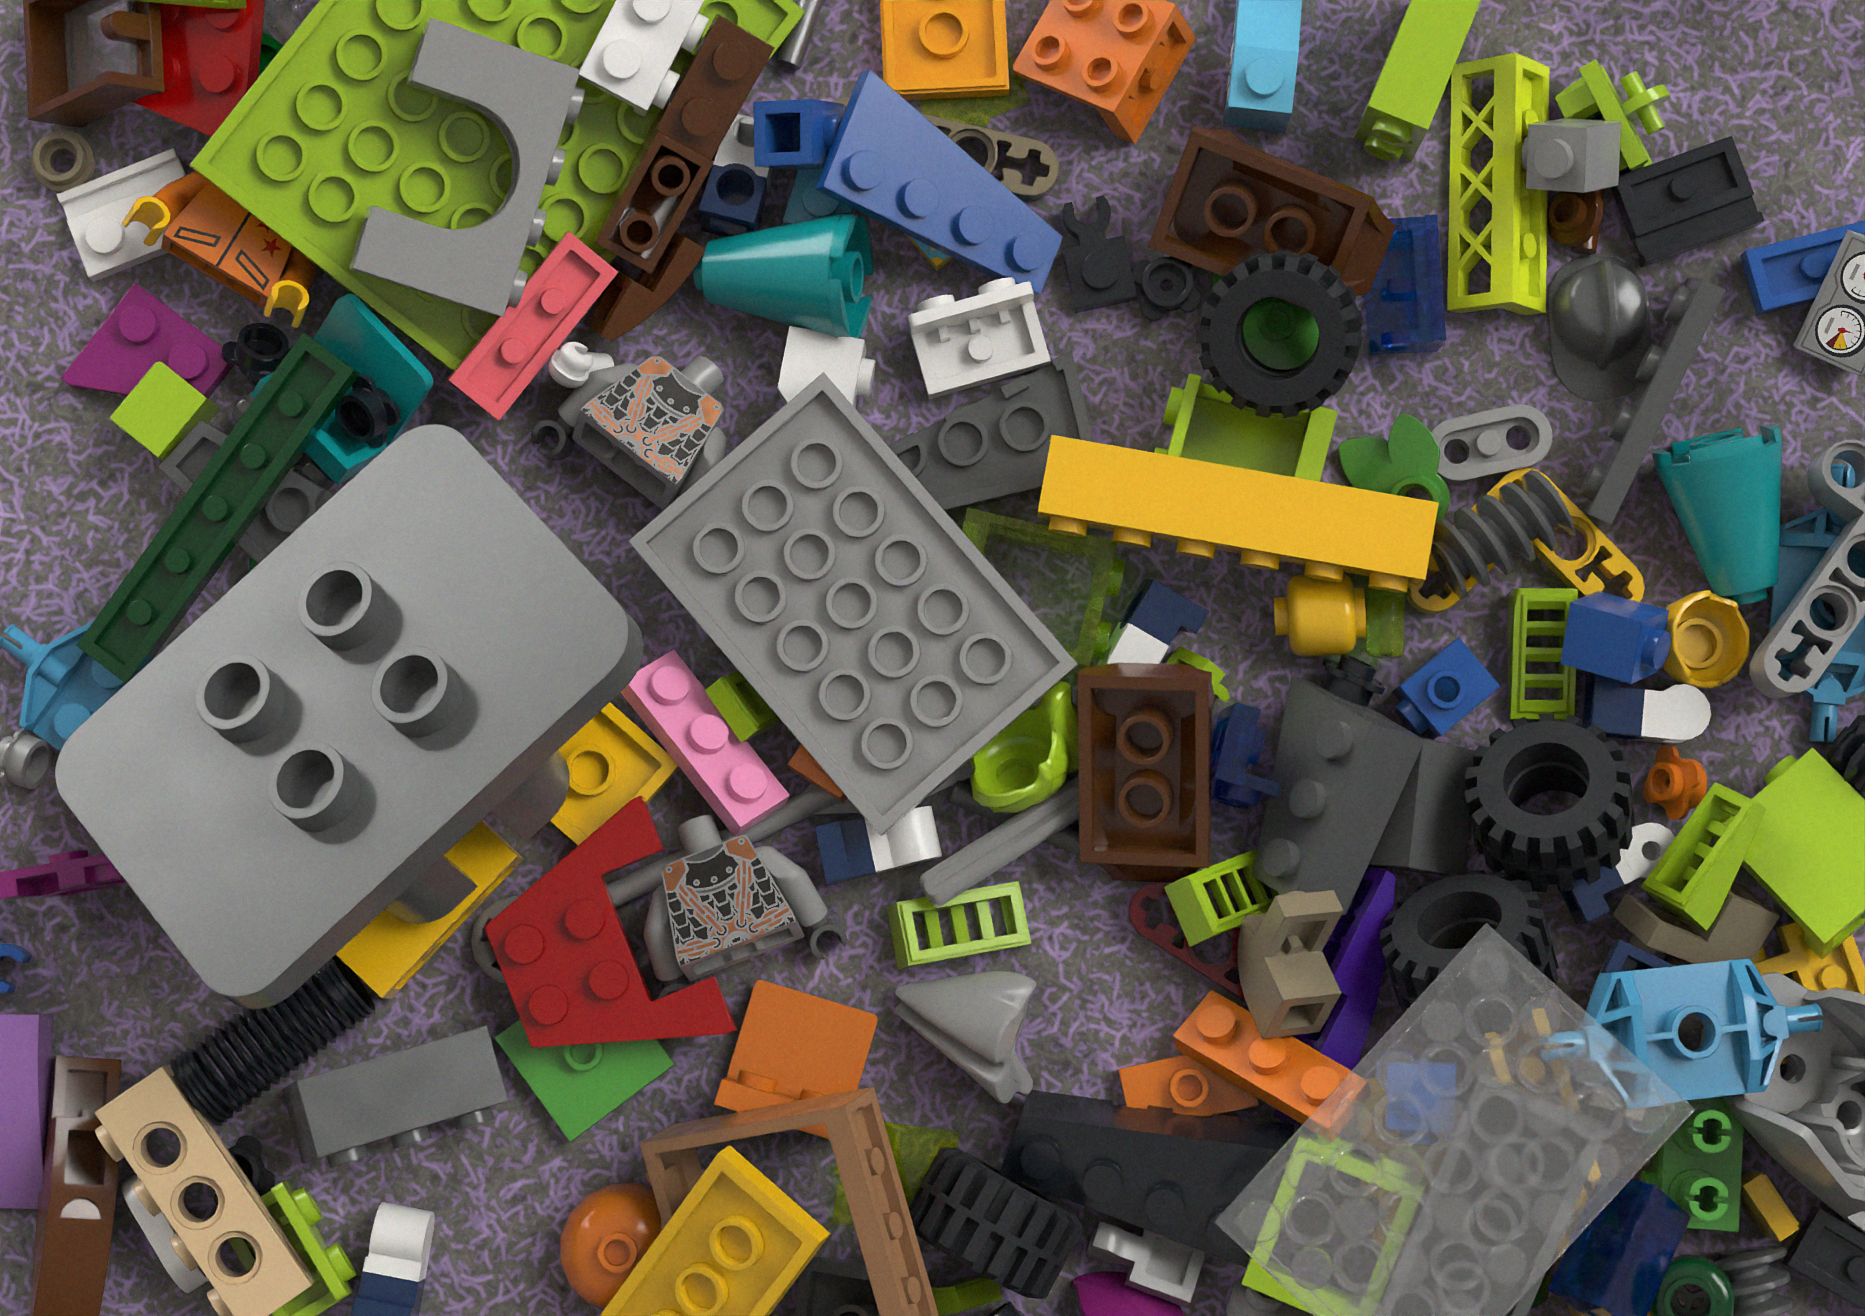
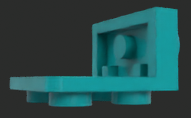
M347 294L335 302L314 339L360 372V374L370 376L374 380L376 388L385 391L391 400L398 405L401 412V420L395 426H390L386 432V444L379 448H374L367 443H357L349 439L340 429L336 421L335 409L304 451L337 485L358 474L402 434L433 387V377L427 368L354 294ZM273 373L260 379L251 394L254 399ZM352 386L349 388L346 394L352 391Z

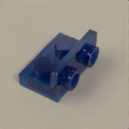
M1235 702L1219 711L1212 736L1211 788L1214 790L1211 800L1248 810L1249 806L1257 807L1258 802L1277 797L1280 783L1244 773V769H1247L1249 764H1257L1264 745L1266 728L1257 725L1261 709Z

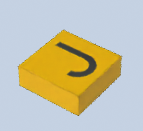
M1748 1170L1741 1174L1740 1200L1766 1238L1781 1242L1799 1230L1797 1226L1799 1225L1798 1221L1766 1174Z

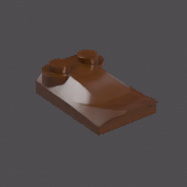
M1195 125L1191 130L1148 247L1223 277L1237 264H1241L1251 256L1262 252L1269 254L1281 249L1292 250L1293 254L1299 255L1309 253L1319 257L1317 261L1327 267L1332 265L1341 273L1340 279L1346 286L1351 285L1356 296L1369 294L1396 225L1384 215L1375 202L1374 197L1245 145L1239 137L1230 131L1221 129L1207 130ZM1274 296L1291 304L1307 309L1304 305H1302L1294 299L1283 296Z
M1117 662L1081 668L1077 675L1080 863H1096L1109 874L1112 880L1173 883L1195 873L1200 868H1209L1211 864L1212 708L1215 699L1212 672L1183 664Z

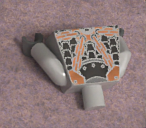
M651 356L640 365L629 362L592 371L589 373L587 381L582 386L577 387L558 408L560 416L556 421L543 420L535 424L531 431V440L533 443L539 444L549 432L557 430L560 437L559 444L550 451L547 458L555 461L565 459L574 450L576 442L664 511L725 458L727 438L718 427L724 413V408L720 402L711 396L723 382L722 372L711 360L703 356H696L681 372L660 356Z
M711 815L690 819L678 827V834L687 856L662 867L663 884L652 893L643 931L656 979L663 981L658 999L666 996L669 992L681 990L695 984L694 980L803 937H805L811 952L817 958L823 960L825 958L816 946L818 936L827 930L836 932L842 945L846 946L848 940L846 933L836 920L824 917L827 913V907L807 872L771 846L754 848L747 835H739L723 842L714 817ZM801 926L807 927L805 931V936L803 934Z

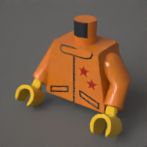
M196 171L166 184L152 197L142 196L136 199L124 218L122 225L126 228L134 221L145 224L150 229V232L143 241L145 245L153 246L167 227L163 234L161 249L264 309V315L270 318L274 308L281 307L289 310L294 316L291 327H299L309 303L310 289L317 274L316 265Z

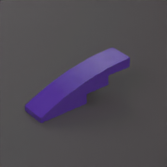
M1366 869L1346 915H1341L1322 950L1341 991L1340 997L1320 1032L1291 1035L1353 1072L1356 1071L1375 1012L1385 966L1380 942V931L1386 928L1384 920L1389 911L1393 910L1396 876L1388 870ZM1275 1110L1273 1116L1283 1123L1295 1124L1294 1129L1316 1134L1313 1130L1281 1111Z

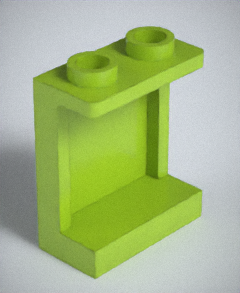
M1189 373L1184 389L1172 386L1162 421L1164 424L1174 426L1168 450L1156 447L1154 453L1320 482L1338 411L1320 406L1311 412L1302 410L1295 417L1283 418L1282 413H1272L1269 418L1256 416V410L1248 406H1244L1241 410L1232 405L1230 402L1233 398L1224 390L1218 393L1212 385L1201 383V376Z
M1811 748L1798 760L1793 755H1789L1781 760L1764 778L1767 786L1752 798V800L1759 802L1766 811L1741 865L1805 931L1804 942L1822 960L1865 924V799L1847 781H1844V778L1814 748ZM1723 812L1719 822L1728 826L1734 816ZM1714 837V845H1715L1716 842L1718 841V839Z

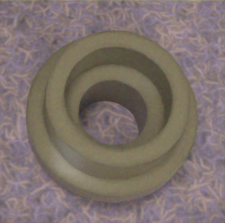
M58 130L45 135L36 144L31 156V167L36 179L45 188L56 193H62L89 182L96 166L95 153L91 145L81 135L68 130ZM64 153L73 154L75 162L72 169L65 173L56 172V159Z

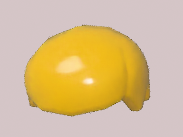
M1711 590L1690 593L1666 607V610H1669L1665 631L1670 633L1671 644L1667 659L1662 668L1670 677L1681 684H1687L1697 689H1712L1720 687L1738 675L1750 654V629L1738 610L1737 602L1713 594Z

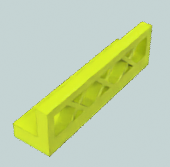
M1518 53L1455 64L1451 74L1447 310L1454 313L1497 308L1520 315L1546 313L1548 190L1526 189L1527 171L1522 164V147L1528 136L1529 124L1549 121L1550 67ZM1494 75V95L1479 113L1472 106V79ZM1485 133L1493 141V157L1481 173L1478 174L1471 167V150ZM1484 195L1492 203V219L1477 236L1470 228V211ZM1483 257L1491 265L1490 292L1468 295L1469 273Z

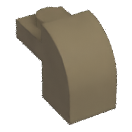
M1735 882L1732 883L1722 908L1708 931H1704L1662 907L1626 893L1613 914L1633 934L1629 940L1631 945L1674 966L1747 958L1752 961L1780 917L1779 914L1748 888Z
M1334 890L1309 893L1291 891L1281 896H1275L1267 913L1244 917L1238 940L1239 977L1247 1006L1262 1039L1320 1032L1341 995L1338 984L1322 952L1344 911Z

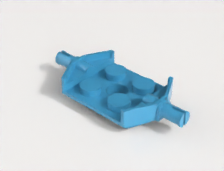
M1831 464V475L1835 482L1842 487L1853 488L1855 485L1853 467L1849 464L1845 467L1844 464ZM1824 505L1822 509L1780 526L1778 583L1772 586L1769 632L1848 523ZM1850 548L1847 554L1848 566L1856 576L1865 578V551L1859 548ZM1814 599L1810 606L1812 622L1820 629L1831 631L1835 624V617L1826 611L1823 606V600ZM1865 615L1819 680L1811 688L1800 692L1801 695L1809 698V704L1812 705L1810 738H1808L1810 743L1836 744L1834 740L1836 739L1838 707L1845 705L1846 698L1865 691ZM1799 643L1795 650L1777 658L1782 665L1781 670L1777 674L1781 679L1785 680L1795 675L1789 669L1790 664L1800 651L1809 648L1808 646Z
M93 621L49 644L42 645L18 629L15 624H12L3 632L23 647L21 648L10 639L0 636V649H4L24 663L26 670H28L19 726L32 731L61 751L69 736L126 683L76 646Z
M1749 958L1599 973L1580 1027L1575 1031L1541 1033L1539 1045H1565L1559 1048L1540 1049V1054L1545 1062L1581 1057V1059L1586 1061L1616 1107H1633L1765 1092L1770 1083L1783 1039L1789 1038V1034L1820 1032L1823 1027V1020L1798 1021V1018L1820 1016L1822 1011L1816 1003L1796 1007L1779 1005ZM1690 1013L1696 1015L1701 1020L1705 1031L1702 1044L1694 1051L1686 1049L1678 1036V1027L1681 1020Z

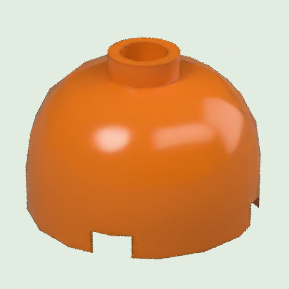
M612 1183L587 1194L569 1213L560 1235V1263L569 1285L588 1304L604 1310L660 1234L661 1217L653 1189L641 1183Z

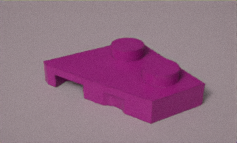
M134 282L60 379L76 389L85 390L86 388L116 393L127 397L154 363L163 362L209 399L234 367V364H228L223 360L221 356L222 347Z
M78 850L49 856V864L0 872V899L65 897L121 885L127 882L105 854L89 856L88 850Z

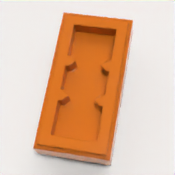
M1185 1054L1118 1069L1126 1107L1147 1109L1148 1105L1173 1108L1172 1113L1208 1117L1212 1116V1114H1221L1259 1105L1257 1097Z

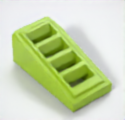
M1516 588L1507 594L1508 720H1516L1522 717H1526L1527 720H1540L1539 714L1554 713L1555 720H1565L1567 715H1575L1576 668L1560 664L1570 602L1578 599V589ZM1527 610H1558V621H1527ZM1527 636H1558V648L1526 647ZM1526 662H1559V674H1525ZM1525 688H1559V700H1524Z
M1714 782L1641 885V888L1672 914L1704 931H1708L1722 908L1766 809L1759 802ZM1723 812L1734 816L1728 826L1719 822ZM1712 836L1718 839L1713 848L1708 846Z
M1258 848L1195 872L1164 887L1190 947L1241 926L1244 917L1247 915L1267 913L1275 896H1281V894L1269 887L1273 898L1268 899L1261 881L1252 876ZM1241 869L1257 902L1256 905L1252 906L1237 871ZM1224 876L1239 907V912H1235L1221 878ZM1207 883L1222 913V919L1218 918L1204 885Z
M1019 881L966 890L940 907H935L927 897L900 901L887 907L896 963L899 970L1031 944ZM995 899L1000 900L1006 935L995 937L988 901ZM974 904L980 940L970 941L964 905ZM948 909L954 942L953 945L944 946L937 912ZM922 914L928 949L919 950L913 915Z

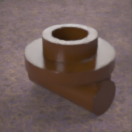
M1602 189L1586 193L1560 191L1552 201L1547 215V229L1551 238L1559 244L1571 247V251L1574 253L1596 254L1599 228L1603 216L1604 191Z

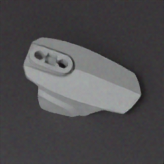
M1779 972L1760 974L1779 1005L1796 1007L1813 1003L1818 1004L1822 1015L1798 1018V1021L1823 1020V1027L1820 1032L1789 1034V1038L1783 1039L1770 1083L1765 1092L1721 1096V1098L1737 1120L1769 1155L1836 1213L1865 1233V994L1840 988H1831L1817 992L1808 990ZM1704 1028L1701 1029L1700 1045L1704 1040ZM1785 1058L1787 1061V1072L1782 1077L1780 1074V1064Z

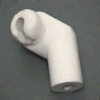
M567 342L560 350L556 349L553 353L548 368L549 373L557 383L567 388H577L587 381L590 372L612 367L614 362L609 354L587 352L588 348L583 344Z

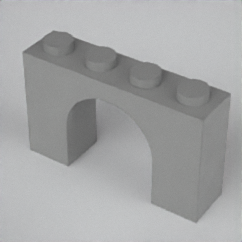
M430 18L424 25L406 85L471 107L488 117L501 131L510 150L512 159L510 188L503 203L491 217L475 227L461 230L436 227L373 205L368 207L349 270L493 317H503L506 306L517 308L527 280V272L518 270L526 245L536 247L546 219L547 212L537 208L545 184L555 186L566 154V150L556 147L564 123L574 125L583 102L585 89L576 86L580 69Z

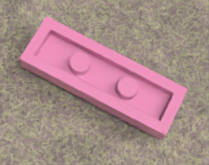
M672 650L637 671L632 681L621 691V694L733 836L737 837L784 807L790 795L747 741L740 742L705 693L706 689L677 652Z

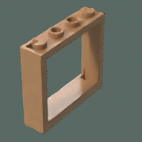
M874 1087L671 1124L640 1143L647 1172L644 1174L647 1181L652 1185L661 1217L662 1231L703 1174L695 1147L825 1123L880 1316H939Z

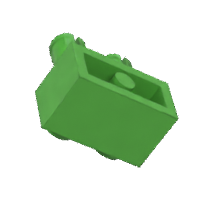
M1721 1097L1644 1106L1641 1119V1138L1643 1144L1651 1145L1650 1171L1642 1170L1639 1176L1638 1205L1640 1210H1648L1647 1222L1667 1227L1739 1232L1744 1126L1732 1114Z

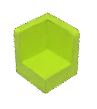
M156 362L110 416V419L164 461L200 421L209 423L220 408L163 362Z

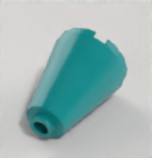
M842 213L710 240L706 245L704 254L693 269L695 287L697 290H703L705 299L711 304L785 325L814 330L835 338L853 337L860 339L866 328L872 295L861 297L864 275H873L874 268L872 238L868 223L864 217H858L859 214Z
M1776 424L1759 425L1761 434L1744 438L1742 428H1736L1671 443L1673 456H1671V453L1660 448L1652 451L1654 467L1713 594L1728 596V599L1734 600L1738 605L1766 599L1768 597L1766 588L1778 583L1783 438L1780 426Z

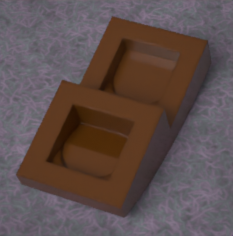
M675 231L653 272L649 273L642 269L635 281L618 271L617 275L598 297L584 324L610 341L629 332L650 317L677 291L693 271L706 249Z

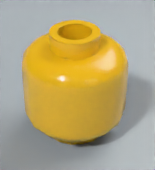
M1345 573L1342 582L1306 577L1304 574L1294 575L1287 583L1286 597L1274 598L1275 636L1288 635L1292 652L1301 657L1345 655L1350 653L1356 645V638H1366L1364 587H1354L1351 578Z

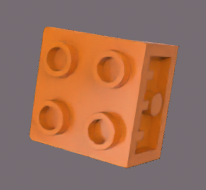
M1050 0L1014 62L1013 70L1023 79L1097 109L1114 135L1136 145L1197 38L1177 5L1166 0Z
M764 980L756 981L727 1076L721 1079L714 1105L741 1112L857 1090L878 1023V1017L867 1011ZM825 1123L797 1128V1130L829 1139Z

